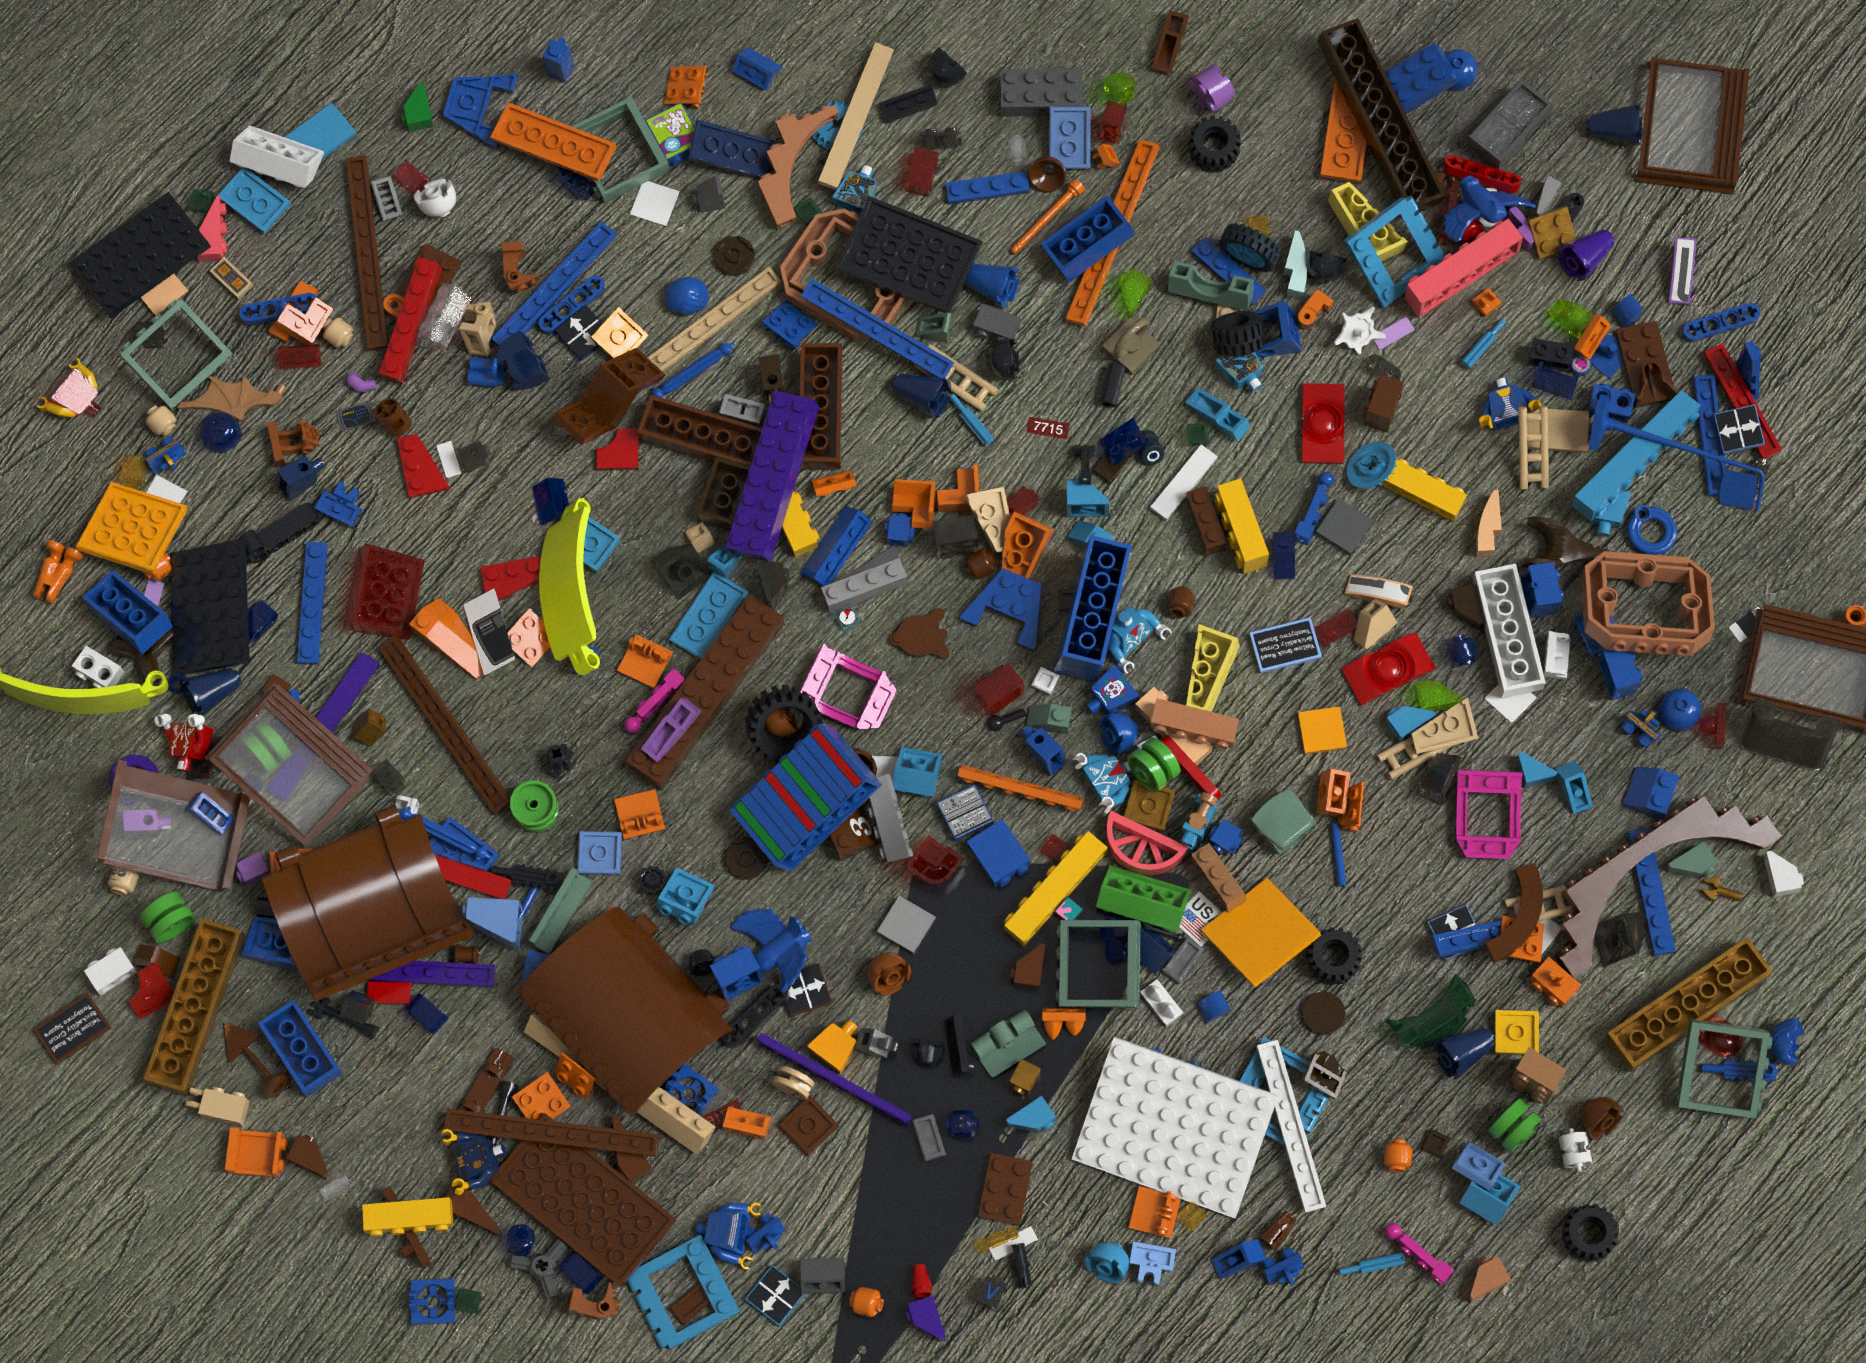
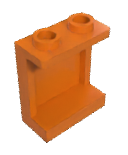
M230 1127L225 1171L228 1174L280 1178V1172L284 1171L285 1166L282 1153L287 1149V1138H284L285 1135L278 1131L277 1133L242 1131L239 1128Z

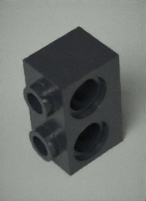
M1533 338L1528 366L1569 373L1574 345Z

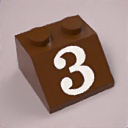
M862 806L858 807L829 835L840 861L879 845Z

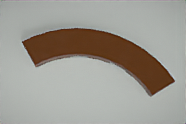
M1535 863L1515 870L1520 887V908L1515 920L1508 929L1484 944L1493 963L1501 961L1516 952L1518 948L1526 943L1538 923L1543 905V888Z

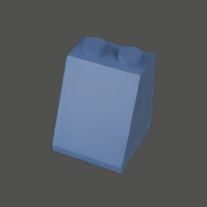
M468 897L467 904L463 905V916L472 929L515 951H520L522 917L520 919L518 914L523 913L520 901Z

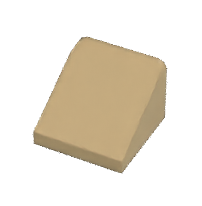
M703 522L684 532L696 553L714 544V540Z

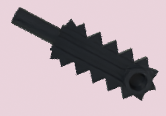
M524 863L521 866L517 864L513 869L493 866L491 871L495 875L511 877L512 884L517 883L520 886L522 883H525L526 887L533 884L535 889L541 885L543 890L549 887L551 892L554 889L559 890L564 882L562 879L564 874L558 873L557 869L553 872H550L549 868L542 871L539 866L534 870L532 865L526 868Z

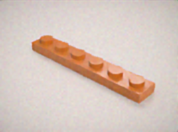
M961 765L958 776L962 777V780L965 782L983 783L982 786L994 789L995 786L1000 787L1006 793H1022L1025 798L1032 800L1036 798L1044 799V803L1050 805L1059 803L1065 805L1064 808L1072 811L1081 809L1085 799L1081 796L966 765Z

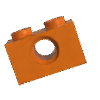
M1328 769L1321 772L1316 808L1317 814L1333 817L1346 814L1350 772L1336 769Z

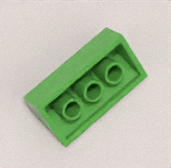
M1110 865L1102 883L1096 907L1105 912L1117 913L1125 918H1133L1150 925L1162 927L1168 931L1178 932L1191 890Z

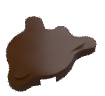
M936 608L928 615H916L905 619L898 630L890 636L891 645L904 650L912 657L934 655L944 660L947 659L950 655L949 649L944 645L948 635L947 630L938 628L945 615L943 609Z

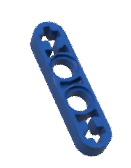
M596 275L589 277L539 319L540 330L547 335L555 333L557 328L603 294L605 291L604 280ZM592 283H595V284H598V283H599V287H600V288H599V289H596V288H593V289H592ZM583 294L586 299L583 303H576L574 301L575 296ZM567 307L570 309V312L566 316H561L558 313L559 309ZM547 321L550 323L552 321V327H545L544 322Z
M305 293L247 304L241 308L240 317L247 325L275 321L287 303H294L296 305L295 308L305 314L309 308L307 305L309 303L308 300L313 301L315 298L318 299V297L313 293ZM298 301H301L302 309H300ZM269 306L275 308V312L272 315L264 313L265 309ZM258 309H260L261 317L258 315ZM248 311H252L253 313L251 315V318H247L246 316L248 315Z
M1748 303L1688 322L1683 328L1682 336L1684 340L1692 343L1753 324L1760 316V308L1756 304ZM1748 310H1750V312H1755L1752 318L1750 315H1743H1745ZM1733 315L1737 322L1735 324H1728L1725 317ZM1709 321L1715 322L1717 329L1713 331L1707 329L1706 323ZM1700 324L1702 325V330L1697 331L1695 336L1691 333L1688 334L1689 328L1695 331L1700 328Z

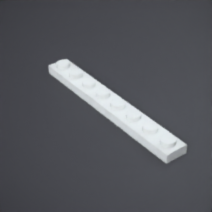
M1275 1040L1257 1045L1269 1092L1279 1095L1274 1109L1304 1213L1326 1208L1279 1042Z

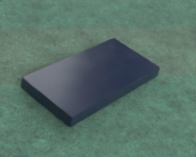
M697 119L695 121L688 159L760 179V177L769 173L770 162L767 158V151L774 145L775 141Z

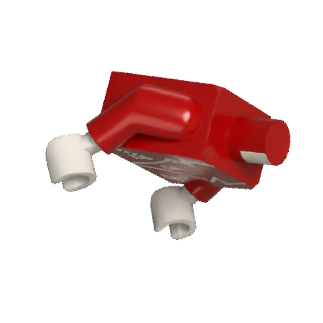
M169 714L155 716V724L158 727L164 726L165 728L163 731L169 740V755L179 759L177 770L189 772L192 761L204 760L214 729L203 725L205 722L203 716L193 714L188 716V723H172L171 726L172 719Z

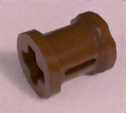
M456 945L455 963L473 962V964H478V945L474 947Z

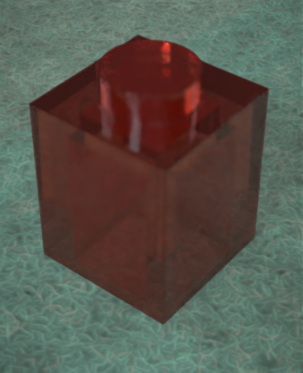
M1022 486L1007 501L1008 510L1011 514L1017 512L1027 517L1038 507L1039 503L1037 493L1031 488L1027 489L1025 486Z

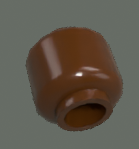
M981 548L967 556L968 564L965 565V568L970 576L974 575L977 579H982L995 572L997 561L991 550L987 551Z
M1175 587L1168 595L1166 609L1171 616L1184 618L1190 615L1196 601L1195 595L1188 587Z

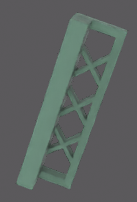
M572 867L529 939L531 946L545 954L550 955L593 884L591 880L580 875L575 868Z

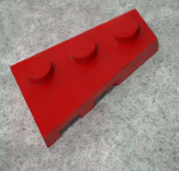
M418 434L397 438L409 498L451 490Z
M541 556L481 567L485 593L495 589L499 602L511 597L517 591L526 589L539 582Z

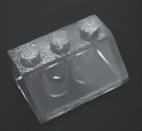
M443 283L428 310L424 322L420 325L416 336L417 346L445 351L472 297L457 285Z

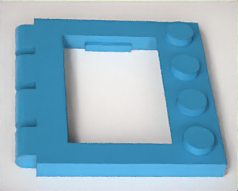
M1412 196L1406 199L1403 197L1399 198L1344 240L1378 302L1384 308L1406 292L1408 281L1414 276L1420 277L1428 267L1433 264L1435 266L1440 264L1441 260L1445 257L1439 244H1436L1437 240L1430 228H1426L1428 224L1422 213L1417 211L1419 208ZM1401 214L1426 261L1418 267H1414L1401 277L1400 281L1394 284L1368 238Z
M1263 1037L1260 1044L1271 1042V1040ZM1280 1046L1284 1062L1305 1074L1309 1061ZM1256 1050L1240 1082L1261 1088L1266 1078L1258 1051ZM1310 1088L1298 1109L1304 1131L1307 1133H1311L1318 1120L1317 1116L1311 1114L1312 1111L1321 1114L1328 1101V1098ZM1269 1123L1265 1136L1285 1147L1281 1131L1275 1125Z
M702 1235L638 1267L627 1281L632 1293H636L639 1290L642 1292L635 1296L642 1313L651 1310L650 1313L644 1316L651 1331L661 1330V1332L654 1335L660 1349L668 1346L670 1349H673L741 1313ZM687 1256L715 1313L707 1317L705 1316L686 1326L687 1328L676 1332L648 1276L674 1265L678 1260Z

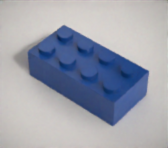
M1107 195L1040 244L1069 283L1135 235V232Z
M113 570L82 596L88 610L141 654L147 651L173 627L163 610Z
M294 999L258 1022L306 1097L314 1094L343 1074Z

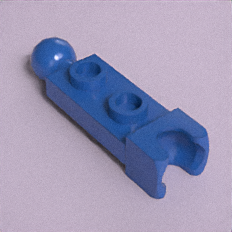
M1323 472L1319 475V485L1304 522L1299 521L1293 538L1295 541L1309 545L1315 528L1313 524L1317 525L1321 516L1318 513L1320 506H1325L1329 496L1326 495V490L1334 483V476L1330 472Z

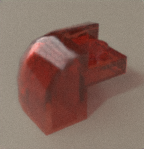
M928 835L905 864L904 868L920 881L929 885H938L947 881L965 858L949 846L945 848Z

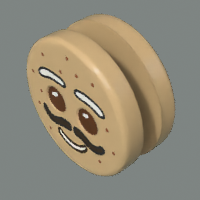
M779 1066L776 1071L779 1076L773 1077L772 1084L780 1091L792 1097L806 1100L811 1088L814 1086V1081L793 1068Z

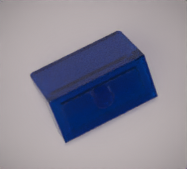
M546 478L533 486L541 525H546L552 520H561L564 509L569 505L564 479Z

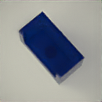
M1540 361L1532 387L1571 400L1580 374L1576 373L1575 377H1571L1544 368V362Z

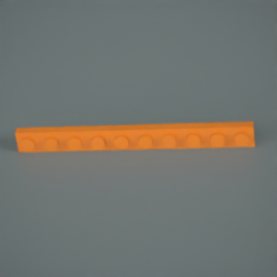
M1139 140L1113 202L1128 222H1130L1160 149L1157 143ZM1119 246L1085 270L1066 316L1067 322L1087 326Z

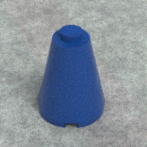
M973 264L965 284L997 305L1006 308L1009 306L1006 304L1008 300L1013 301L1017 293L1020 279H1017L1016 276L1017 273L1020 274V271L1015 267Z

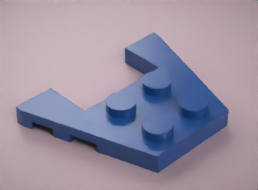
M511 73L507 76H500L499 74L481 78L480 76L454 78L443 117L497 149L499 143L492 141L490 138L495 127L482 124L493 89L514 93L518 74Z
M1002 568L962 613L960 619L978 626L986 606L1025 622L1026 624L1017 643L1036 650L1042 585Z

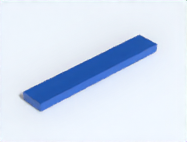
M1694 376L1695 401L1701 405L1698 412L1700 414L1698 424L1701 448L1703 451L1725 458L1714 414L1719 413L1715 376ZM1703 457L1708 496H1719L1722 478L1727 470L1726 463Z

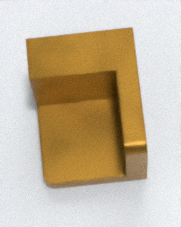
M368 708L354 723L353 737L368 746H372L385 732L386 717Z

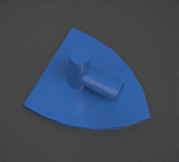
M1606 334L1591 357V362L1596 369L1609 379L1613 377L1623 364V358L1617 337Z

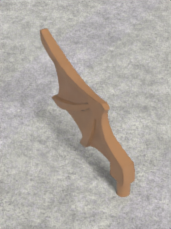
M209 376L208 378L211 381L207 391L195 400L181 402L177 408L215 410L243 421L244 415L249 409L261 406L275 407L281 401L282 394L287 387L280 383L275 391L270 390L269 393L254 388L245 377H242L240 382L228 383L219 380L217 377Z

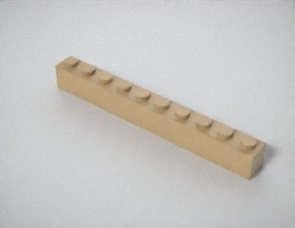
M534 1012L528 1020L524 1033L558 1057L563 1052L591 1074ZM595 1079V1083L598 1084L599 1086H601L603 1089H605V1088ZM660 1087L637 1111L641 1116L696 1155L707 1145L715 1129L714 1125Z

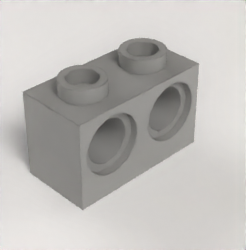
M725 394L719 414L723 417L762 428L766 415V406L763 403Z

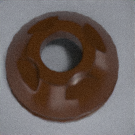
M1040 157L1031 165L1029 179L1037 189L1044 192H1053L1063 186L1066 179V169L1063 163L1054 157ZM1045 165H1052L1055 171L1047 173L1043 167Z

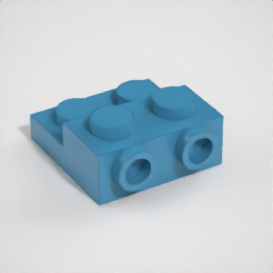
M676 868L658 897L656 908L664 916H670L671 914L677 917L678 921L683 925H689V923L695 925L715 885Z

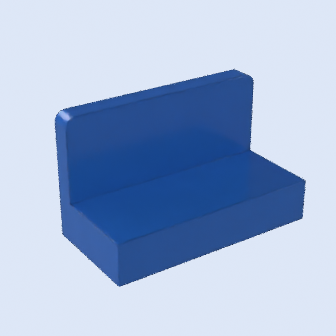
M746 48L738 54L732 72L767 90L771 85L774 75L781 71L782 66L753 49Z

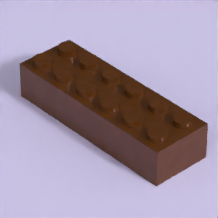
M801 343L800 396L813 399L818 404L819 409L800 469H841L842 343Z
M650 395L637 434L640 441L714 463L715 458L720 457L751 467L762 428Z

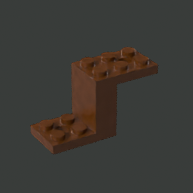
M634 348L600 364L581 399L556 411L552 418L582 445L617 428L637 393L662 381L666 374L641 351Z

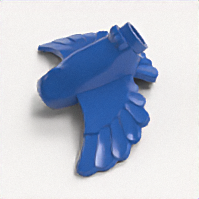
M1468 176L1459 184L1464 201L1456 203L1457 206L1444 216V233L1447 234L1449 239L1459 242L1467 226L1478 217L1489 223H1497L1507 215L1504 206L1536 208V205L1522 197L1505 193L1504 191L1489 192L1479 184L1477 178Z
M757 909L756 911L747 910L745 914L739 915L737 920L731 924V929L745 933L761 944L762 947L754 955L760 966L761 973L768 972L778 966L782 975L780 992L784 993L800 976V972L808 959L804 949L807 947V943L811 942L808 931L805 927H802L796 917H789L788 926L786 927L780 921L779 915H774L771 909H766L765 911L762 909Z

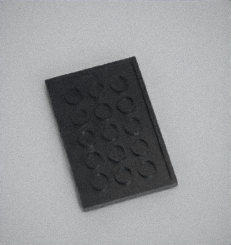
M167 192L69 262V265L111 319L208 250L211 245L172 195Z
M869 196L836 266V270L940 312L951 313L983 245V241Z
M239 539L171 552L172 634L174 635L172 638L173 674L180 676L250 663L246 541Z

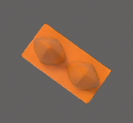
M1043 1008L1042 1021L1044 1022L1046 1033L1054 1040L1060 1033L1063 1021H1065L1068 1031L1073 1036H1076L1081 1031L1084 1021H1086V1009Z

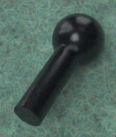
M1022 708L1002 717L993 715L988 719L987 726L991 731L998 732L1003 728L1004 724L1025 717L1026 712Z

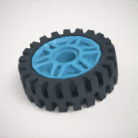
M1229 224L1219 241L1221 250L1225 251V254L1230 256L1232 260H1237V263L1244 264L1245 267H1251L1252 270H1258L1259 272L1272 271L1281 255V249L1277 247V243L1273 242L1271 238H1267V235L1264 233H1259V230H1253L1252 227H1246L1244 224Z

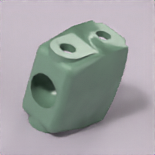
M1285 788L1283 792L1271 798L1258 810L1254 817L1251 816L1248 819V823L1255 833L1277 855L1286 852L1316 825L1314 818L1289 788Z

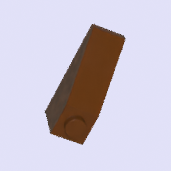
M617 1115L612 1116L613 1128L626 1130ZM616 1152L618 1165L621 1169L618 1172L632 1184H635L653 1171L644 1156Z
M451 1185L445 1198L449 1197L452 1200L453 1215L501 1238L503 1233L472 1192L464 1189L461 1195L455 1194V1189L461 1188V1186L453 1187Z

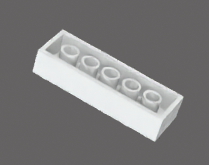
M1516 564L1475 572L1473 583L1476 585L1485 623L1484 628L1501 697L1543 690L1546 682Z

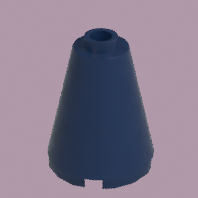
M1641 104L1593 114L1590 116V119L1586 120V131H1590L1591 136L1632 145H1641L1642 117L1639 116V111H1642Z
M899 374L893 378L891 387L896 395L930 418L936 419L935 416L940 417L949 402L950 397L946 395L947 390L951 391V382L945 378Z
M231 668L185 678L180 681V687L183 685L185 687V691L182 694L190 710L193 713L197 711L198 715L204 716L240 687L241 677L236 670L233 671Z
M1480 1028L1438 1039L1433 1043V1051L1438 1052L1439 1057L1436 1060L1443 1072L1449 1078L1454 1076V1080H1456L1494 1047L1495 1036L1492 1031Z

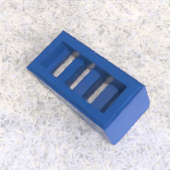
M203 792L196 793L185 808L190 814L220 835L225 832L234 817ZM206 807H210L206 814H204L203 812ZM214 811L217 812V814L211 820L210 817L212 816ZM221 816L224 817V819L218 826L216 823L218 822Z

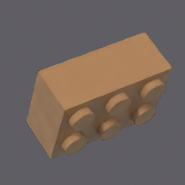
M1529 1047L1516 1067L1510 1082L1513 1083L1512 1086L1520 1092L1526 1091L1531 1094V1098L1536 1102L1547 1104L1567 1070Z

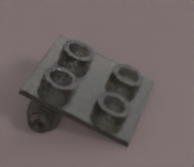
M957 127L945 128V132H937V128L925 129V133H921V136H925V139H921V148L935 149V137H937L938 149H940L939 136H943L944 148H946L945 136L948 139V148H958V146H962V137L958 138V134H962V131H957Z

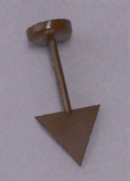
M224 1023L229 1063L245 1051L269 1080L263 1088L265 1096L267 1098H274L282 1093L290 1084V1077L285 1073L272 1076L248 1048L262 1034Z

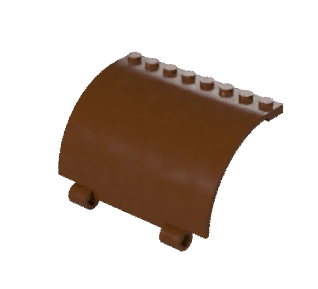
M392 805L374 813L378 824L303 854H300L296 845L275 852L281 870L261 877L262 883L289 953L315 1001L475 936L472 927L459 910L442 875L421 814L402 821L396 805Z
M618 906L601 914L562 943L533 971L516 992L628 1115L633 1116L674 1072L709 1044L731 1033L733 1028L721 1017L731 1007L716 990L707 996L653 938L658 933L659 928L644 913L635 921H632Z

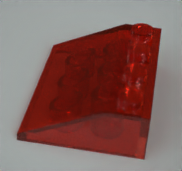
M365 544L358 548L343 628L385 637L397 635L399 639L409 640L412 631L409 623L414 619L425 560L370 544Z

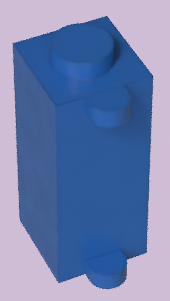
M561 37L557 41L551 39L542 57L547 75L565 83L574 68L570 47L566 45L565 38Z

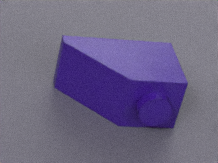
M931 1296L909 1303L908 1310H905L908 1323L913 1322L914 1328L941 1342L946 1341L934 1297Z

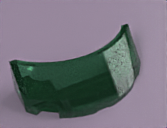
M1455 974L1443 996L1429 1009L1406 1019H1388L1386 1023L1403 1047L1410 1049L1411 1047L1421 1046L1423 1049L1433 1046L1436 1040L1453 1036L1467 1020L1465 1016L1470 1007H1474L1475 998L1467 983Z

